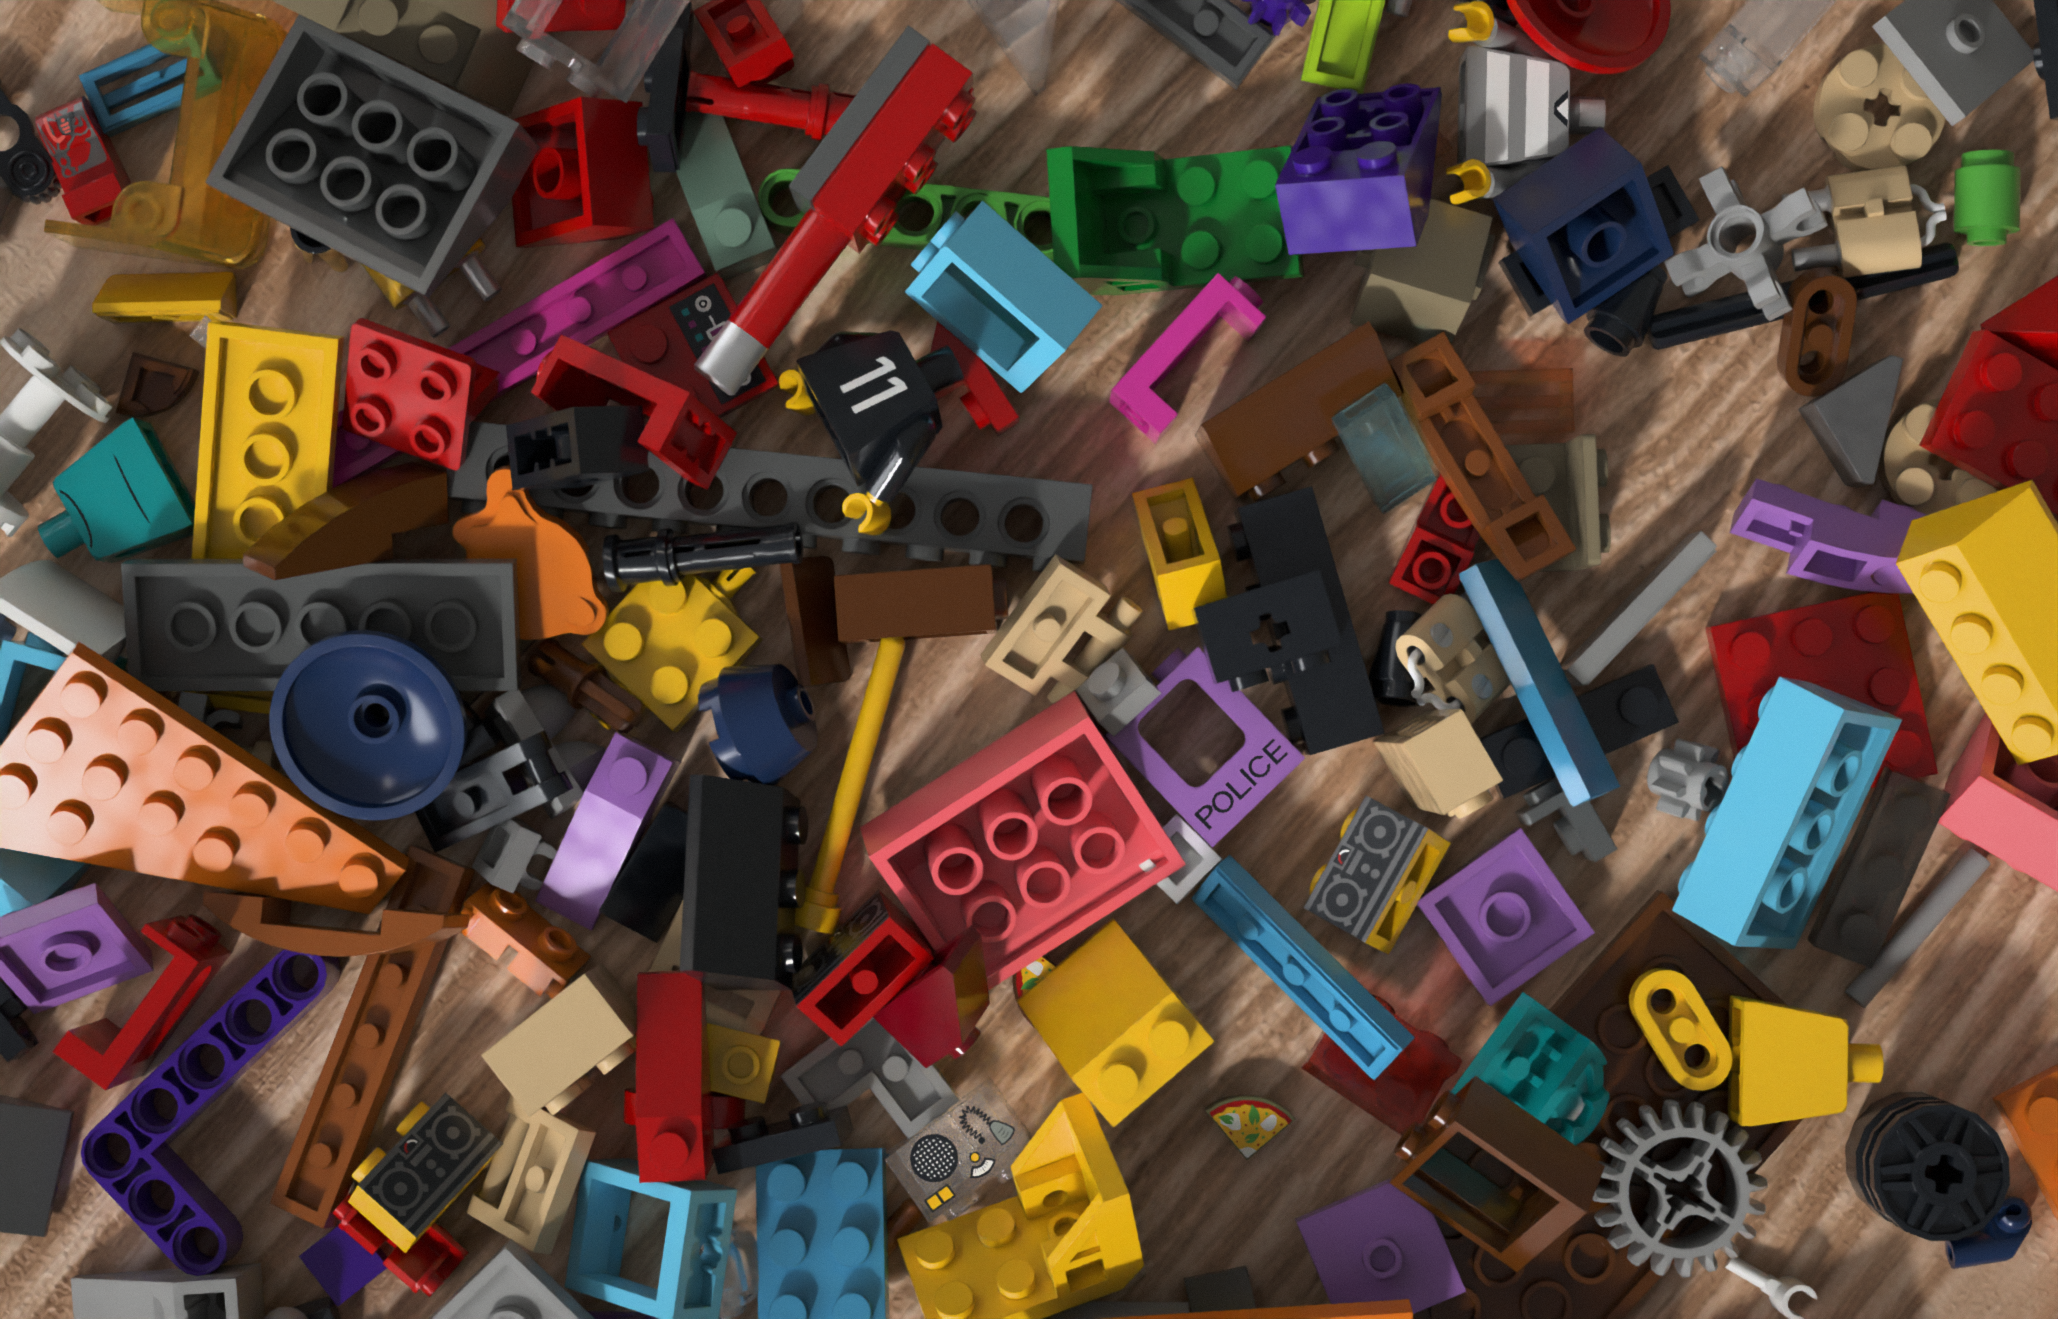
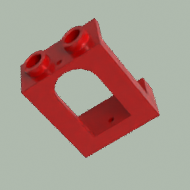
M562 334L554 349L542 359L537 370V381L531 390L533 395L554 411L571 407L606 406L609 400L623 406L642 405L643 415L649 417V420L637 442L684 479L707 490L737 434L736 431L690 392Z
M190 914L187 919L180 915L146 923L140 932L174 956L122 1029L107 1018L76 1027L65 1033L52 1052L104 1090L143 1076L232 954L230 950L218 942L222 934L202 918Z

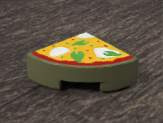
M1254 1095L1227 1096L1211 1103L1205 1108L1208 1115L1246 1160L1295 1120V1117L1281 1104Z

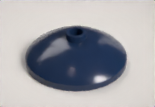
M370 630L346 631L327 636L313 643L302 651L286 668L277 683L271 700L269 714L271 740L278 760L286 774L314 802L346 817L373 821L388 820L420 810L443 792L456 774L463 759L467 742V719L463 701L453 680L436 659L425 650L408 640L389 633ZM378 703L386 707L389 712V719L383 720L375 717L371 712L370 704Z

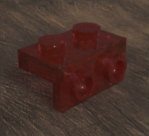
M1372 995L1415 1037L1398 1057L1373 1080L1322 1030L1301 1068L1402 1136L1413 1122L1416 1121L1421 1125L1442 1085L1447 1079L1457 1073L1462 1064V1059L1449 1051L1448 1045L1442 1038L1432 1032L1416 1029L1398 1017L1394 1008L1387 1001Z

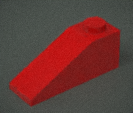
M679 970L639 972L637 974L635 1119L640 1183L706 1180L714 1164L711 1151L714 1147L705 984Z

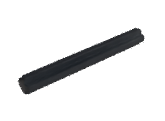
M1945 242L1922 248V264L1920 268L1846 277L1845 279L1854 288L1858 301L1950 278L1958 273L1959 263L1954 246L1951 243ZM1794 280L1781 283L1786 295ZM1819 290L1814 293L1809 300V305L1820 303L1825 296V290ZM1744 292L1655 314L1652 316L1647 333L1652 347L1660 350L1781 320L1784 314L1769 321L1765 317L1762 308L1757 309L1749 293Z

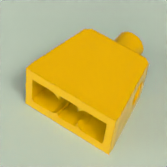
M1730 996L1729 1045L1732 1051V1066L1728 1074V1117L1741 1126H1757L1842 1113L1847 1108L1848 1082H1881L1884 1060L1880 1044L1848 1043L1847 1019L1829 1013L1742 996Z

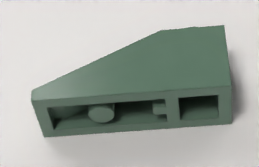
M691 111V113L687 112L680 170H676V173L714 269L720 278L727 281L770 263L778 252V248L759 206V201L724 116Z

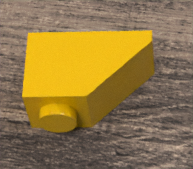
M1192 477L1132 493L1156 592L1169 631L1195 624L1191 612L1193 608L1227 598L1221 560Z

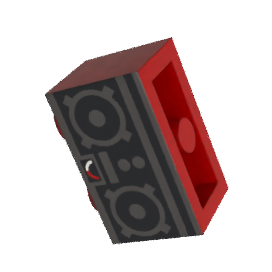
M878 890L802 963L799 972L793 973L791 991L796 1007L842 1047L934 957L925 936L918 926Z

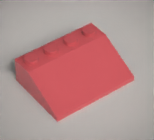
M1075 690L860 827L869 858L935 951L971 925L981 934L988 990L1186 865ZM1150 858L1156 867L1145 873L1138 865Z

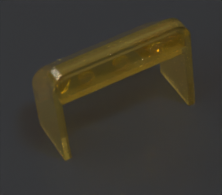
M96 0L109 11L140 15L143 34L153 47L167 55L187 58L169 184L139 181L125 187L114 202L110 228L46 219L44 232L76 248L233 270L244 269L253 265L259 260L266 248L270 217L210 187L205 181L288 32L270 17L216 0Z

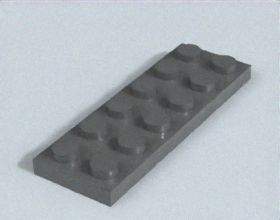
M128 559L121 563L128 674L154 691H274L286 668L307 647L327 636L354 630L389 633L414 643L436 659L449 674L458 691H518L522 685L517 559H389L280 580H273L245 568L243 559Z

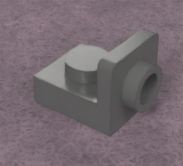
M1557 777L1544 781L1523 795L1527 805L1515 812L1520 822L1529 826L1557 810L1561 818L1553 822V825L1572 856L1582 852L1585 859L1597 862L1617 850L1616 845L1590 801L1574 807L1572 804L1570 805Z

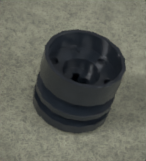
M1897 1092L1872 1103L1854 1122L1845 1146L1846 1174L1857 1197L1876 1215L1892 1222L1905 1232L1929 1241L1960 1240L1982 1230L2001 1210L2010 1185L2009 1157L1998 1133L1978 1114L1924 1092ZM1940 1161L1945 1163L1943 1174H1933L1931 1179L1925 1176L1927 1165H1938Z

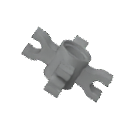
M1722 166L1699 178L1716 216L1708 229L1707 244L1679 253L1664 261L1672 282L1677 287L1681 285L1685 295L1691 298L1706 290L1720 277L1732 272L1735 276L1745 281L1754 306L1757 309L1762 308L1765 317L1769 321L1791 311L1793 308L1775 271L1783 259V244L1793 239L1813 234L1828 226L1819 204L1815 200H1811L1808 191L1803 187L1788 195L1773 209L1760 215L1753 208L1746 206L1738 183L1734 179L1730 181L1726 170ZM1756 234L1753 244L1747 250L1735 253L1738 244L1745 237Z

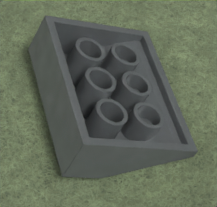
M299 14L205 183L429 298L508 205L540 146L520 123Z

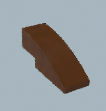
M413 461L379 469L342 483L305 503L268 530L243 553L244 567L273 580H280L393 559L392 533L449 523L447 473Z

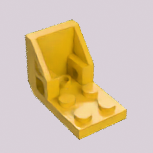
M1083 1092L1062 1099L1010 1166L1017 1196L897 1239L925 1319H1042L1122 1290L1144 1267L1129 1191L1090 1100Z

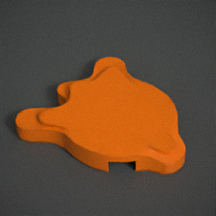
M502 466L494 470L487 481L486 507L461 517L453 526L452 533L454 539L466 549L465 559H517L520 639L542 640L565 633L580 635L595 633L605 623L609 607L598 590L596 577H593V567L588 556L589 546L580 533L564 520L541 509L530 496L528 490H512L510 466Z

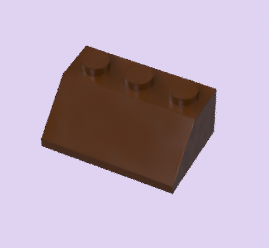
M1368 321L1202 423L1195 437L1233 499L1236 500L1248 492L1253 502H1256L1286 483L1281 471L1302 459L1309 469L1339 451L1341 448L1335 438L1354 426H1357L1363 436L1394 417L1395 414L1389 405L1403 394L1376 331Z

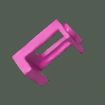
M1217 273L1112 388L1109 403L1156 445L1173 426L1178 413L1154 392V389L1220 317L1249 342L1258 333L1266 319V316L1258 310L1263 304V300L1240 278L1234 276L1228 282Z

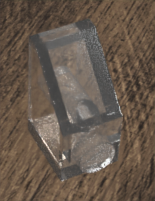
M967 0L1034 95L1037 96L1044 91L1047 85L1060 0Z

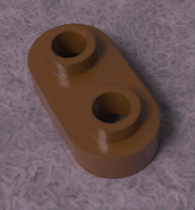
M1817 267L1799 275L1787 292V297L1793 309L1783 316L1777 357V367L1781 377L1796 393L1807 397L1824 395L1842 381L1847 370L1857 308V296L1852 285L1837 271L1831 268ZM1819 290H1825V296L1820 303L1809 305V300L1814 293ZM1816 350V356L1812 362L1800 365V360L1805 353Z

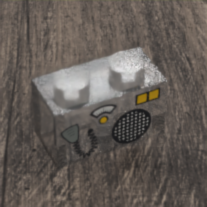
M989 1077L910 1139L906 1137L890 1148L884 1160L929 1223L942 1213L948 1221H951L979 1200L975 1190L995 1176L999 1183L1002 1184L1013 1177L1010 1166L1033 1136L991 1077Z

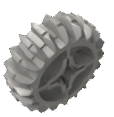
M1668 1099L1664 1101L1662 1120H1659L1657 1114L1650 1106L1643 1105L1638 1109L1639 1117L1643 1124L1642 1127L1637 1129L1627 1119L1621 1118L1616 1124L1618 1129L1626 1136V1139L1620 1145L1607 1137H1604L1600 1142V1146L1613 1155V1159L1610 1164L1598 1161L1605 1166L1601 1177L1608 1179L1607 1184L1597 1186L1592 1200L1611 1204L1600 1209L1594 1215V1218L1601 1227L1617 1225L1611 1231L1607 1240L1615 1249H1620L1630 1244L1627 1259L1636 1266H1640L1651 1255V1270L1657 1275L1664 1276L1674 1258L1678 1274L1686 1278L1692 1276L1694 1258L1697 1257L1701 1265L1708 1272L1716 1271L1718 1262L1714 1251L1720 1248L1731 1259L1739 1257L1740 1251L1731 1241L1732 1237L1737 1232L1748 1239L1756 1237V1230L1746 1223L1744 1219L1747 1213L1756 1216L1764 1215L1766 1206L1750 1198V1192L1762 1191L1768 1187V1183L1765 1177L1758 1174H1747V1172L1758 1166L1762 1161V1157L1759 1152L1753 1149L1740 1151L1746 1144L1749 1135L1740 1127L1725 1133L1729 1117L1720 1111H1716L1705 1121V1106L1699 1102L1692 1101L1682 1119V1112L1678 1102ZM1678 1137L1695 1138L1689 1149L1682 1147L1680 1152L1669 1161L1657 1162L1644 1156L1648 1150L1665 1140ZM1714 1150L1723 1164L1726 1177V1190L1722 1204L1710 1196L1706 1183L1709 1171L1713 1166L1708 1160ZM1633 1172L1645 1179L1650 1188V1198L1644 1209L1649 1215L1641 1227L1632 1213L1629 1201V1184ZM1654 1173H1659L1669 1180L1674 1178L1677 1181L1685 1182L1690 1186L1689 1191L1702 1199V1202L1696 1203L1687 1196L1682 1198L1679 1195H1672L1665 1190L1666 1185L1654 1177ZM1689 1215H1700L1711 1221L1698 1232L1685 1237H1662L1667 1228L1674 1230L1676 1225Z

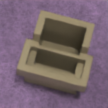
M1430 199L1429 216L1417 247L1358 250L1354 265L1364 267L1366 270L1360 283L1350 323L1362 326L1369 321L1375 331L1419 344L1444 331L1448 340L1452 343L1471 301L1477 300L1483 287L1495 240V235L1489 234L1493 217Z

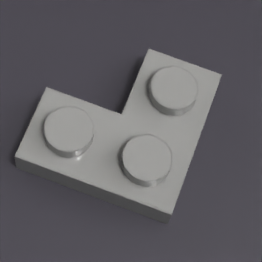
M873 1017L842 1047L829 1037L780 1075L802 1106L824 1101L828 1110L847 1106L870 1088L908 1139L960 1101L959 1095L935 1064L925 1068Z

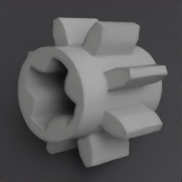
M1680 738L1676 739L1674 750L1665 748L1659 751L1653 758L1647 774L1649 790L1653 794L1661 796L1656 809L1682 819L1685 817L1699 821L1702 810L1711 812L1720 804L1729 785L1727 769L1722 765L1715 764L1720 751L1713 747Z

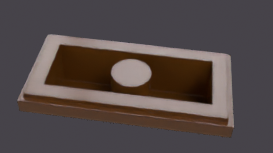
M827 556L803 557L802 563L780 564L798 684L808 688L846 682L850 679L851 671L847 645L838 641L834 576L836 575L833 560Z

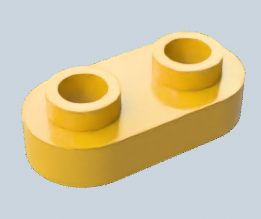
M1666 968L1651 969L1640 975L1630 990V1010L1669 1076L1680 1085L1696 1091L1709 1090L1721 1084L1730 1072L1732 1051L1728 1041L1692 982L1681 973ZM1665 988L1671 994V1004L1665 1011L1656 1012L1651 1006V997L1655 991ZM1700 1044L1705 1052L1704 1060L1696 1067H1689L1684 1059L1685 1052L1691 1045Z

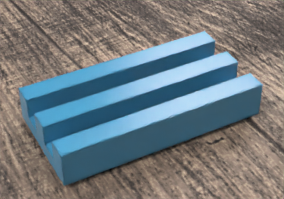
M195 24L79 75L104 134L109 137L115 136L225 87L221 75L216 71L215 61L211 52L207 50L204 44L205 39L200 28ZM189 47L191 48L193 56L102 95L99 87ZM199 70L202 73L199 77L113 115L110 113L111 109Z

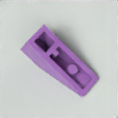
M615 732L584 791L535 901L581 926L593 930L601 915L599 912L601 905L629 862L681 761L628 733Z

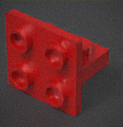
M359 318L351 326L342 426L347 432L456 471L465 463L470 423L498 393L500 372L477 364L472 357L367 319Z

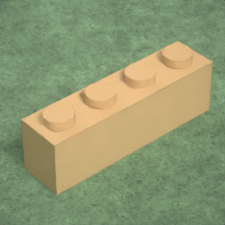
M1462 709L1427 710L1373 741L1412 808L1440 815L1447 813L1449 817L1456 815L1460 819L1491 802L1494 798L1488 789L1503 781Z

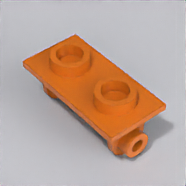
M487 882L463 904L465 907L460 914L470 915L469 926L461 933L471 939L496 961L509 946L513 947L519 953L507 969L535 991V994L539 997L546 993L553 999L568 986L571 981L569 979L591 958L588 953L577 945L574 938L567 931L549 923L527 905L525 898L516 890L514 893H511Z

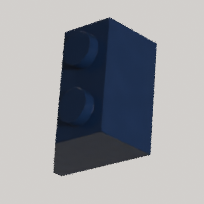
M1601 127L1493 198L1512 246L1560 317L1568 325L1674 255L1641 162Z

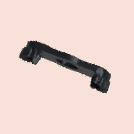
M0 87V116L13 118L17 122L20 132L18 141L12 148L0 151V176L12 189V194L25 203L30 201L36 205L40 204L41 201L48 203L51 197L58 196V189L62 188L51 164L53 160L36 137L35 127L30 116L19 106L12 104Z

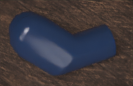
M2007 1196L2004 1199L2001 1210L1982 1230L1960 1240L1945 1241L1946 1255L1951 1268L1958 1269L1991 1264L2013 1258L2032 1225V1212L2029 1204L2017 1196Z

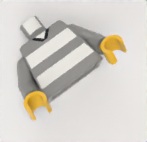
M1483 1L1455 4L1453 9L1464 14L1467 20V28L1450 29L1448 33L1449 40L1453 43L1473 41L1477 45L1467 46L1459 59L1457 164L1445 170L1447 175L1457 174V179H1462L1464 184V191L1449 196L1451 203L1455 205L1476 198L1493 199L1568 149L1569 134L1589 135L1599 127L1604 130L1606 105L1604 97L1570 96L1569 65L1557 62L1554 57L1534 43L1527 34L1495 18L1491 8Z

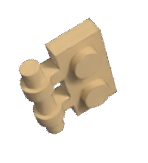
M1055 554L980 655L984 665L1035 696L1050 676L1055 678L1058 682L1047 695V698L1054 704L1074 690L1076 691L1090 677L1092 672L1106 661L1114 649L1119 651L1122 647L1124 648L1133 636L1129 629L1143 611L1132 600L1122 596L1109 614L1101 613L1100 610L1111 597L1107 587ZM1084 631L1092 635L1076 658L1066 657Z

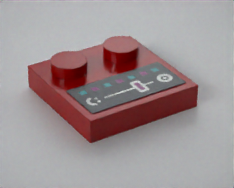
M717 273L607 332L622 362L690 392L719 418L780 387L765 356L762 357L735 395H728L695 370L694 364L737 308V304L728 287Z

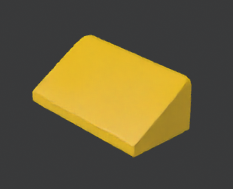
M232 272L115 274L106 279L92 302V313L111 323L233 321V318H237L236 277Z

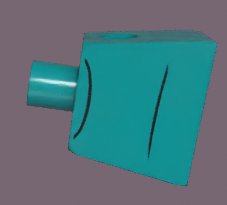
M132 417L122 423L54 479V489L66 510L38 525V531L44 544L56 558H60L86 544L96 561L113 563L192 536L195 502L151 423Z

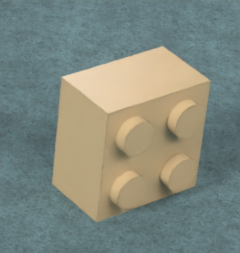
M602 963L584 973L481 1056L529 1118L543 1106L553 1116L593 1084L585 1073L595 1065L605 1075L636 1050L637 1007Z

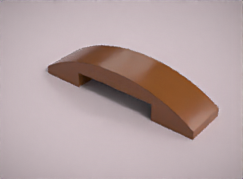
M1444 331L1389 360V364L1403 394L1401 400L1433 462L1473 526L1510 574L1518 582H1521L1576 551L1575 545L1543 494L1538 497L1534 495L1474 397L1473 391L1476 384Z
M234 891L204 892L203 906L217 918L239 932L274 947L317 956H363L410 951L445 940L469 926L470 914L419 909H383L381 932L290 923L292 900Z

